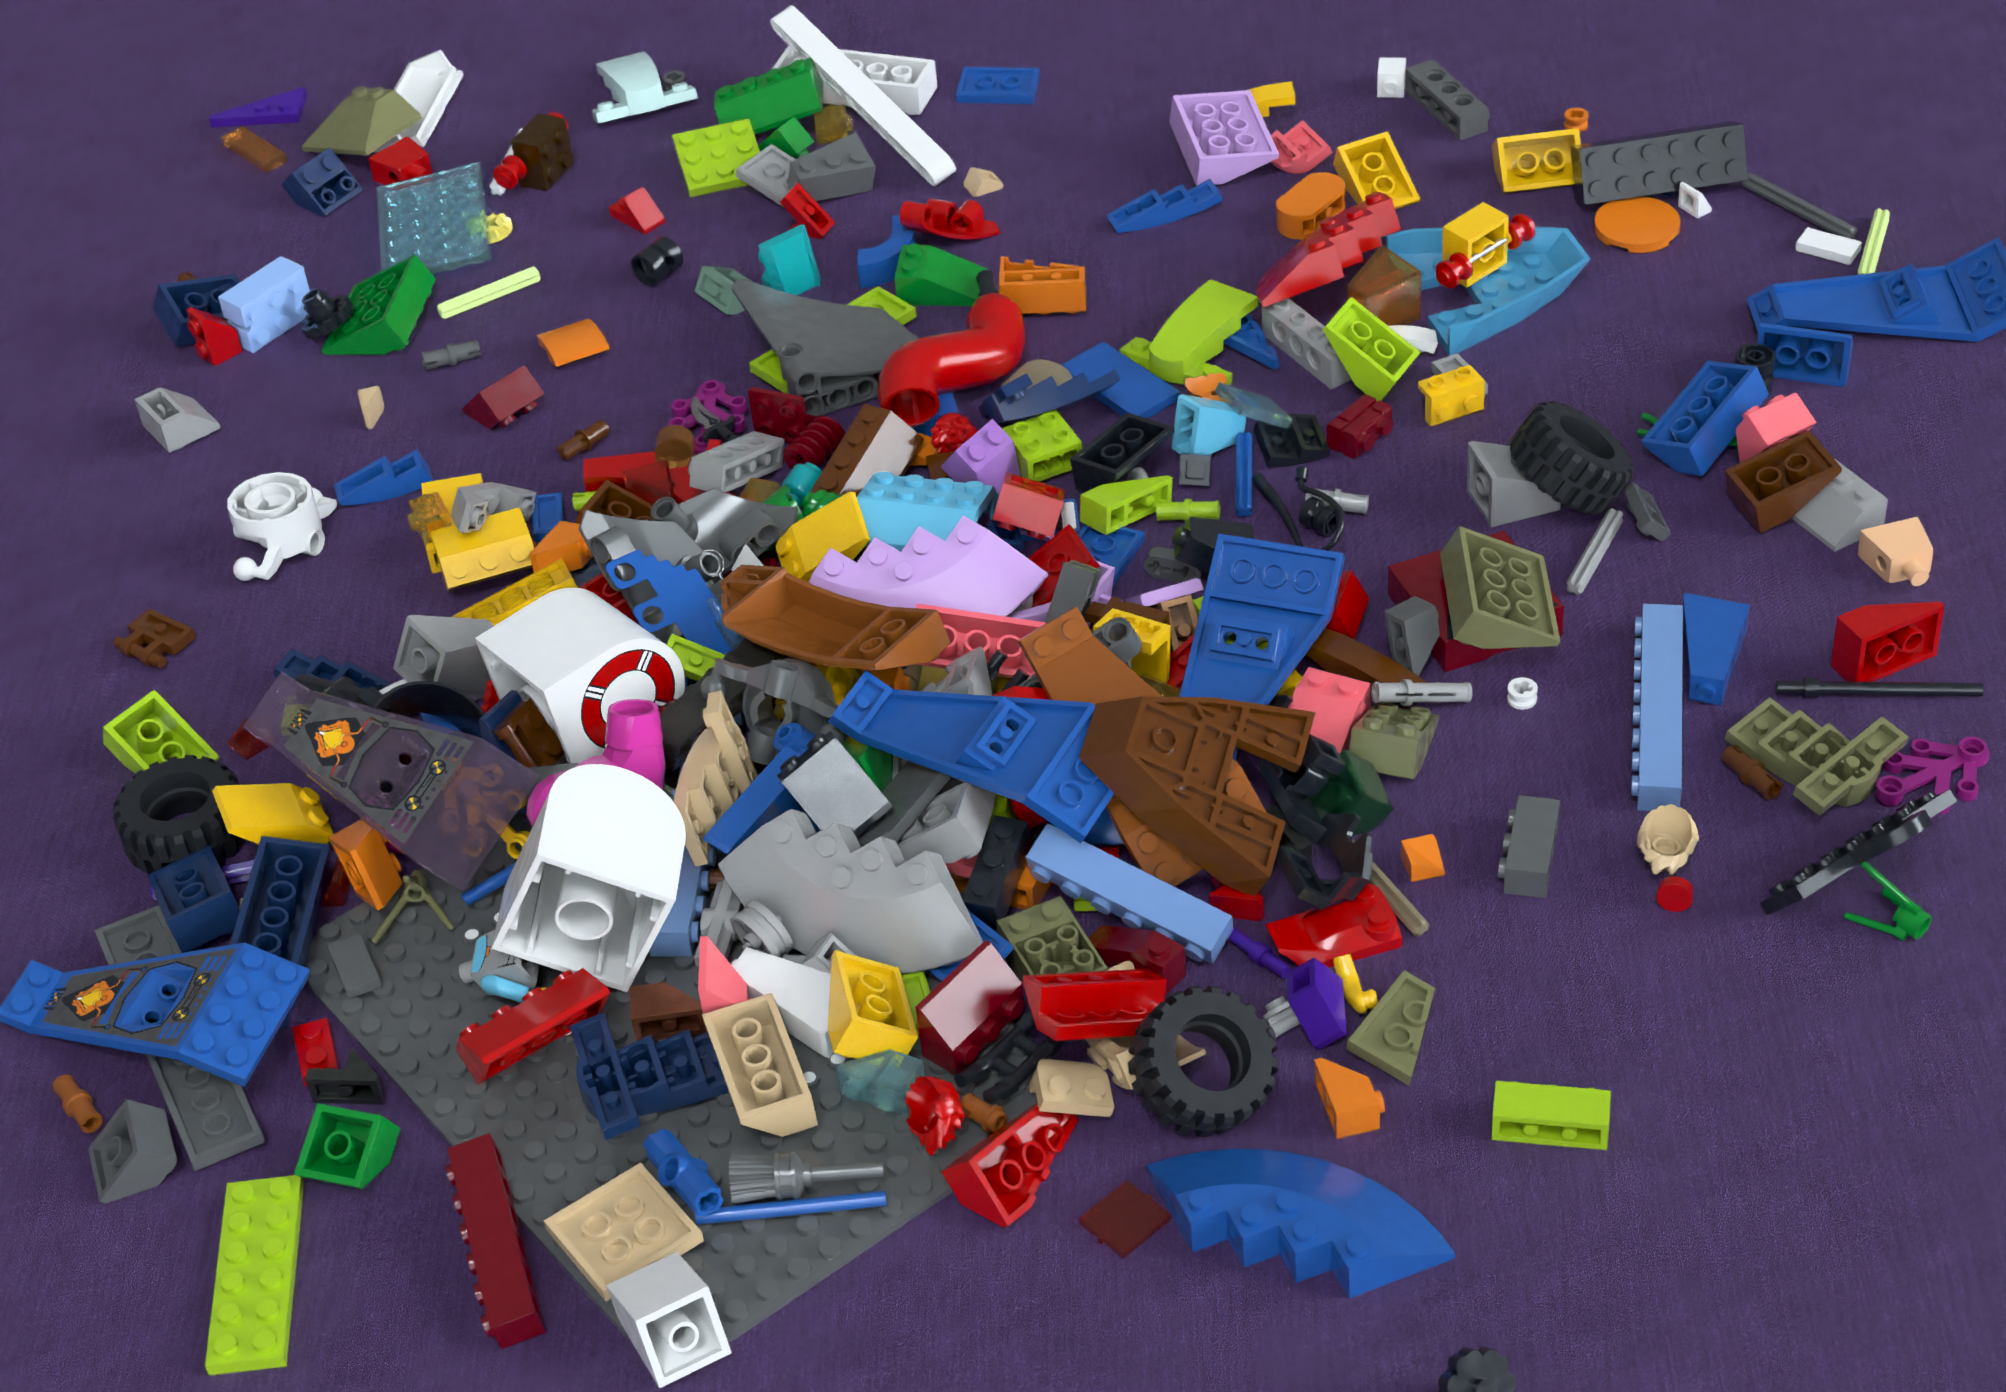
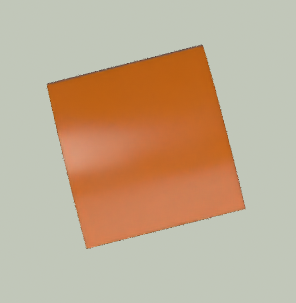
M590 318L536 335L539 346L546 350L549 362L556 367L610 349L602 332Z

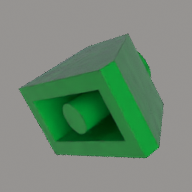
M794 116L774 131L758 147L761 152L772 144L794 159H798L809 153L806 148L814 141Z

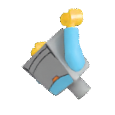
M495 930L480 936L475 943L473 959L459 965L461 979L467 984L475 981L487 995H495L522 1003V998L530 992L529 989L536 987L540 964L491 949Z

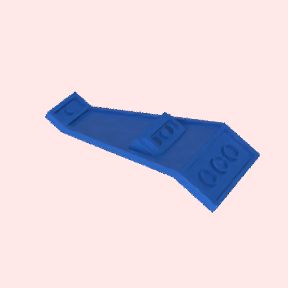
M865 671L828 721L857 742L1021 802L1079 843L1084 840L1114 795L1079 759L1095 709V705L1091 702L895 690L868 671Z

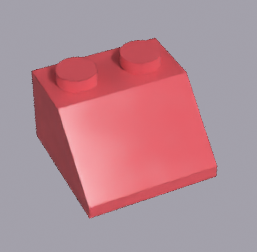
M1796 392L1786 397L1782 394L1771 399L1766 404L1767 406L1763 408L1754 406L1742 415L1744 419L1735 429L1740 463L1804 432L1810 431L1817 423Z

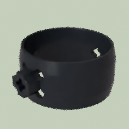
M414 681L399 685L383 695L375 687L371 686L369 689L366 688L350 706V708L387 718L412 712L440 717L457 727L468 740L473 741L472 747L477 758L478 768L486 767L479 719L485 714L473 699L457 688L434 681ZM372 723L368 731L365 733L359 744L354 749V756L357 750L368 740L369 732L377 724ZM370 750L364 755L356 773L361 789L375 806L394 808L407 794L409 789L400 786L388 778L374 761ZM481 781L468 783L475 791H481L484 787ZM443 793L437 795L418 824L440 822L441 816L445 814ZM458 794V811L461 812L466 807V801ZM412 816L414 822L417 819L416 816Z

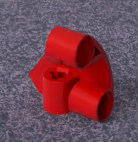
M930 198L927 204L905 201L900 210L901 225L915 232L955 239H979L1000 234V229L996 222L984 220L983 208L974 200L964 201L958 209L954 202Z

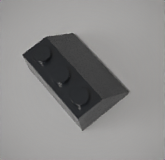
M1127 412L1070 458L1076 489L1087 492L1102 484L1119 481L1175 433L1174 427Z

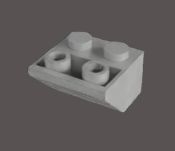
M159 387L134 399L143 427L169 453L181 449L186 444L199 438L206 437L221 428L220 424L191 397Z

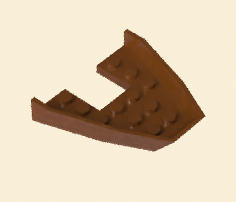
M1141 696L1096 703L1079 759L1135 815L1219 882L1245 894L1256 895L1271 877L1286 821L1222 794L1234 749L1236 746L1296 773L1302 764L1316 712L1215 697Z

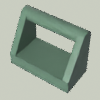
M702 266L694 292L727 315H737L745 309L732 292L731 286L738 279L751 280L734 268Z

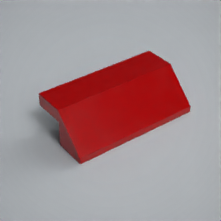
M1149 969L1023 975V986L1036 1028L1055 1041L1136 1036L1135 1030L1138 1025L1160 1002L1164 1001L1167 979Z

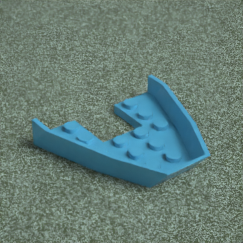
M1535 227L1533 239L1522 241L1521 246L1517 249L1512 250L1508 248L1506 264L1468 288L1464 287L1475 304L1428 316V327L1435 330L1437 340L1448 356L1460 353L1521 322L1557 298L1567 289L1591 258L1568 228ZM1443 228L1410 229L1386 235V264L1406 294L1442 286L1436 278V265L1442 261Z

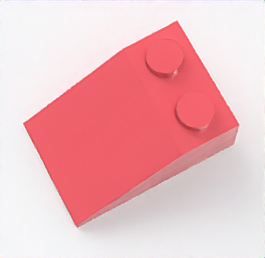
M1308 667L1295 689L1292 697L1293 701L1289 708L1316 712L1310 734L1334 745L1343 760L1349 751L1352 727L1371 708V683ZM1329 772L1330 776L1334 777L1335 774Z

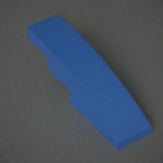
M1208 179L1188 191L1183 184L1160 196L1153 189L1106 216L1117 233L1144 230L1199 213L1222 202L1223 199L1211 179Z

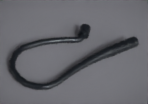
M1302 466L1297 467L1295 481L1298 484V488L1304 493L1312 494L1326 501L1338 514V528L1333 539L1320 549L1330 551L1338 543L1343 533L1345 523L1344 511L1329 495L1305 486L1304 483L1307 482L1309 469ZM1261 473L1255 474L1252 477L1254 485L1282 516L1296 546L1304 547L1292 517L1279 494Z

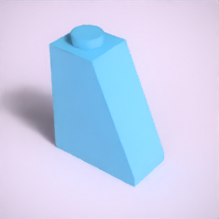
M1181 394L1177 400L1174 424L1175 433H1173L1171 449L1179 454L1182 452L1212 454L1236 444V435L1239 432L1244 433L1247 414L1226 402Z

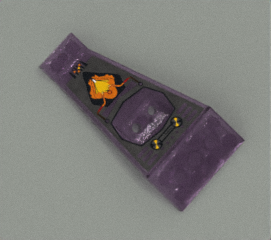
M282 671L243 725V729L275 749L403 854L461 892L464 891L540 777L483 738L308 689ZM401 754H408L411 757L412 761L409 765L400 763L399 756ZM382 782H389L392 785L390 793H383L380 790Z

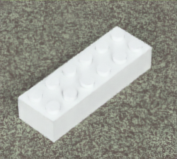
M788 46L773 68L779 69L790 65L796 60L803 59ZM839 49L908 115H920L937 88L935 60ZM822 79L823 103L833 104L834 106H850Z

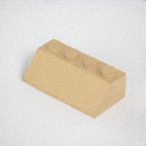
M772 993L702 1014L741 1125L781 1137L818 1126L810 1090Z

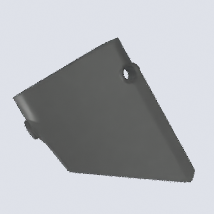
M738 279L731 286L734 295L778 356L782 377L787 380L789 394L804 398L806 414L822 416L878 397V379L885 359L902 344L918 339L915 334H912L881 308L819 301L779 291L746 279Z

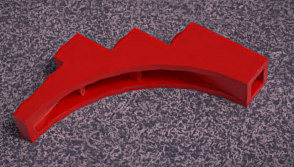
M655 451L583 459V480L586 492L597 491L608 480L652 505L663 497H671L677 504H680L706 492L689 487V466L663 469V463H657ZM726 492L728 494L736 496L735 492Z

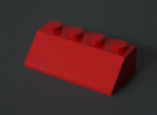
M584 968L575 973L571 970L565 971L553 980L554 985L542 991L538 987L527 993L522 998L523 1002L511 1008L510 1005H506L498 1009L491 1015L492 1020L481 1026L478 1023H474L465 1028L459 1034L460 1038L457 1041L455 1050L477 1085L570 1033V1025L602 1013L611 993L607 986Z

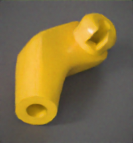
M1350 954L1333 958L1336 974L1343 978L1344 998L1357 1013L1367 1014V1009H1373L1378 1003L1376 991L1370 989L1362 992L1361 983Z

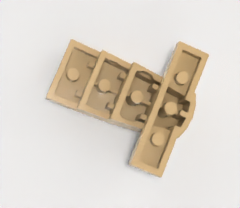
M721 690L708 693L707 708L703 709V718L708 729H704L686 758L673 801L683 818L686 832L685 846L695 867L709 864L710 844L703 840L706 833L758 777L745 738L735 723Z

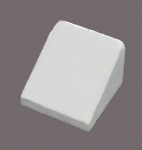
M1685 182L1680 183L1678 207L1697 219L1712 211L1701 192Z

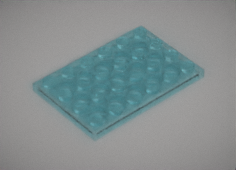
M480 162L377 187L381 271L413 255L420 259L431 274L445 270L451 271L461 266L473 263L479 264L485 260L492 259L484 178Z

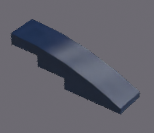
M291 649L274 668V677L293 686L295 685V679L301 674L335 682L341 677H348L356 682L358 687L369 689L373 686L378 691L392 684L349 661L341 666L322 655L313 660L294 649Z

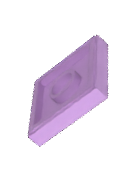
M1195 578L1128 598L1126 602L1151 606L1201 591L1203 586L1201 579Z

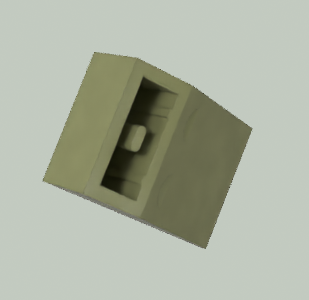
M1394 702L1374 704L1352 727L1347 767L1414 779L1422 768L1440 715L1430 714L1431 711L1422 707H1412L1411 710L1398 708V704Z
M1061 896L997 920V933L1014 948L1005 959L1013 972L1022 980L1023 975L1108 971L1104 961Z

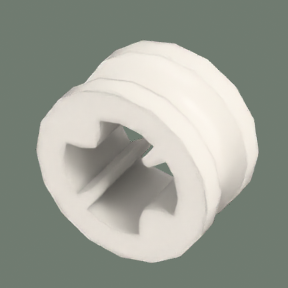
M1520 677L1509 682L1507 688V701L1509 705L1516 709L1524 710L1532 708L1537 703L1538 686L1533 680Z

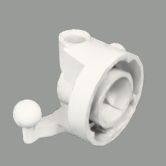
M275 472L262 474L246 480L236 487L228 498V512L231 524L233 525L234 535L240 539L260 543L263 547L268 548L263 563L259 567L249 557H241L236 560L233 565V573L236 578L242 581H249L254 577L269 580L277 571L283 559L299 553L312 556L320 554L325 542L321 519L329 516L337 506V500L323 497L322 493L318 489L312 488L305 478L293 473Z

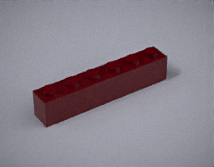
M490 1133L447 1148L450 1164L445 1165V1169L451 1185L457 1188V1193L452 1194V1199L459 1216L463 1215L464 1222L459 1224V1228L465 1244L471 1247L472 1252L467 1253L466 1258L473 1276L477 1275L479 1282L473 1284L478 1303L480 1306H485L486 1313L480 1317L487 1337L494 1336L501 1349L546 1333L500 1150Z

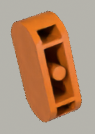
M1312 173L1284 195L1280 196L1276 200L1275 206L1278 232L1291 239H1304L1320 226V221L1334 217L1346 210V185L1344 180L1332 173Z

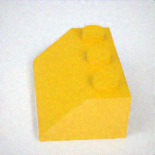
M1579 128L1496 138L1491 147L1495 174L1502 192L1511 193L1574 185L1570 146L1581 144Z
M520 507L487 516L485 523L477 531L462 533L458 531L456 525L430 532L447 591L533 568L529 553L534 549Z

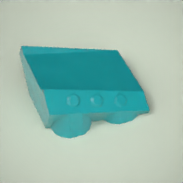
M799 225L758 245V258L765 267L761 277L764 286L793 295H799L815 286L821 287V277L805 225Z

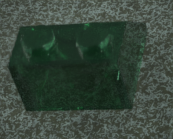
M1344 749L1340 753L1346 765L1338 776L1329 772L1330 778L1327 784L1317 796L1309 799L1321 819L1326 814L1359 815L1362 821L1353 832L1352 836L1363 834L1365 831L1371 832L1394 808L1374 765Z

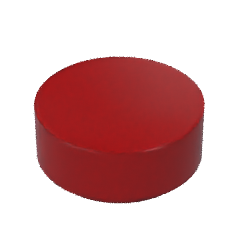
M1671 876L1664 878L1658 884L1656 899L1658 904L1665 910L1681 912L1691 906L1694 890L1691 883L1686 879Z

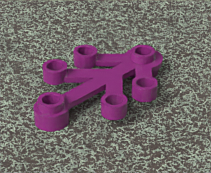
M716 380L705 381L698 387L697 394L687 401L677 399L671 403L672 415L675 418L670 419L668 425L670 434L674 436L685 434L687 429L699 423L693 414L687 416L691 410V403L694 397H698L700 403L704 404L708 411L720 417V422L729 419L730 416H734L735 426L731 432L738 433L746 427L744 416L741 415L747 411L746 398L743 396L731 397L726 394L725 385ZM722 404L730 408L732 415L716 407V405ZM702 423L700 435L695 438L693 443L695 456L705 452L708 443L703 441V433L707 429L704 428Z
M1965 737L1958 745L1930 742L1924 738L1915 739L1911 744V756L1897 752L1883 763V768L1891 774H1899L1904 768L1921 771L1904 779L1895 776L1881 777L1877 781L1876 798L1885 807H1895L1904 799V794L1935 779L1934 792L1938 795L1949 790L1951 772L1963 766V779L1958 781L1956 795L1963 801H1973L1977 798L1979 784L1976 782L1977 768L1987 764L1990 757L1987 744L1977 737ZM1932 754L1948 758L1944 760L1931 759L1930 757ZM1951 806L1938 813V815L1948 813Z

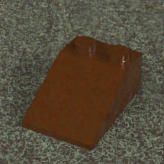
M1807 431L1726 469L1725 474L1729 497L1761 534L1788 521L1842 472V467L1810 431Z
M606 480L580 509L575 523H581L584 511L586 510L603 515L637 520L648 519L651 521L653 520L651 516L653 505Z

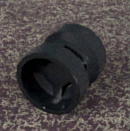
M1317 497L1308 498L1299 512L1300 524L1310 529L1316 528L1317 533L1326 537L1332 536L1337 531L1339 519L1336 510L1331 505L1325 506L1324 501Z

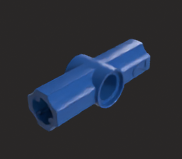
M660 1129L656 1133L648 1135L643 1147L646 1149V1157L658 1170L659 1182L664 1186L674 1188L698 1216L707 1217L710 1213L718 1211L724 1199L721 1197V1189L708 1175L707 1163L702 1159L692 1157L669 1130Z

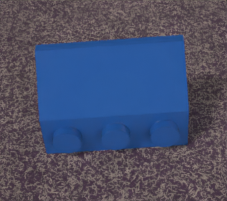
M1765 323L1759 324L1757 343L1766 345L1775 352V367L1772 372L1774 378L1841 387L1846 386L1853 349L1852 335Z

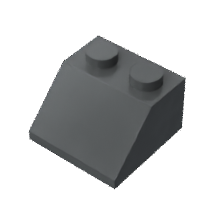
M128 1099L123 1102L88 1149L99 1202L109 1203L158 1187L166 1175L173 1171L177 1162V1154L174 1150L165 1109Z

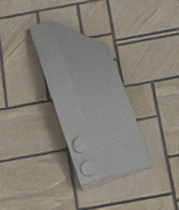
M980 646L955 659L945 668L948 675L937 685L930 682L922 690L925 692L991 696L992 690L985 651ZM893 755L892 780L908 760ZM951 777L897 842L905 861L910 860L925 850L940 854L945 864L975 856L982 849V843L993 812L996 793Z

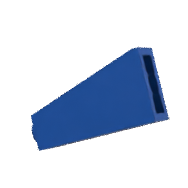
M1684 593L1683 647L1688 699L1722 706L1748 629L1750 605Z
M785 745L706 833L703 840L725 855H729L764 824L790 809L801 811V805L782 784L777 774L781 772L780 767L787 759L794 755L799 757L806 749L800 747L798 752Z

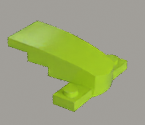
M1210 279L1176 309L1152 342L1145 338L1135 337L1120 348V353L1164 381L1184 385L1186 378L1207 377L1208 374L1223 373L1227 379V386L1232 384L1233 373L1205 362L1222 352L1224 340L1241 329V319L1258 307V297Z

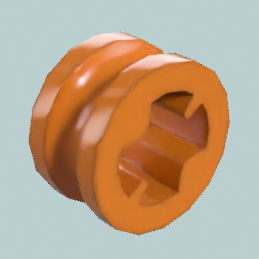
M1578 107L1567 109L1564 113V128L1566 130L1579 128V132L1586 130L1588 127V111Z

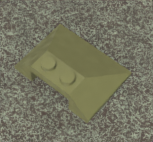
M361 86L352 90V95L339 104L301 148L305 152L322 153L330 147L335 154L367 156L421 120L422 116L394 89H383L382 87L366 88V86Z

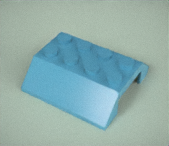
M891 472L874 473L857 496L870 536V541L865 547H868L874 537L893 548L902 551L919 526L946 541L963 515L977 523L983 513L988 514L990 510V519L994 520L992 518L999 495L994 486L983 485L979 481L962 483L953 482L950 478L933 480L924 479L920 475L904 477L895 476Z

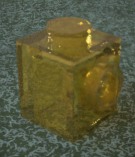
M828 105L823 107L822 111L814 114L818 145L833 143L848 136V131H853L852 115H846L845 105Z
M438 492L424 494L419 498L408 501L411 511L410 514H407L409 526L412 532L418 531L425 545L433 543L430 535L431 531L452 526L449 512Z

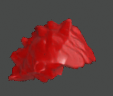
M949 412L936 421V425L930 429L931 433H933L931 444L936 448L938 454L953 452L978 432V429L967 417Z
M933 1076L916 1077L915 1083L910 1084V1091H907L905 1103L909 1109V1118L906 1119V1123L913 1134L917 1136L920 1144L925 1146L926 1152L929 1155H933L935 1150L945 1149L950 1140H955L954 1133H956V1129L960 1130L962 1128L961 1123L964 1122L965 1114L960 1103V1095L951 1082Z

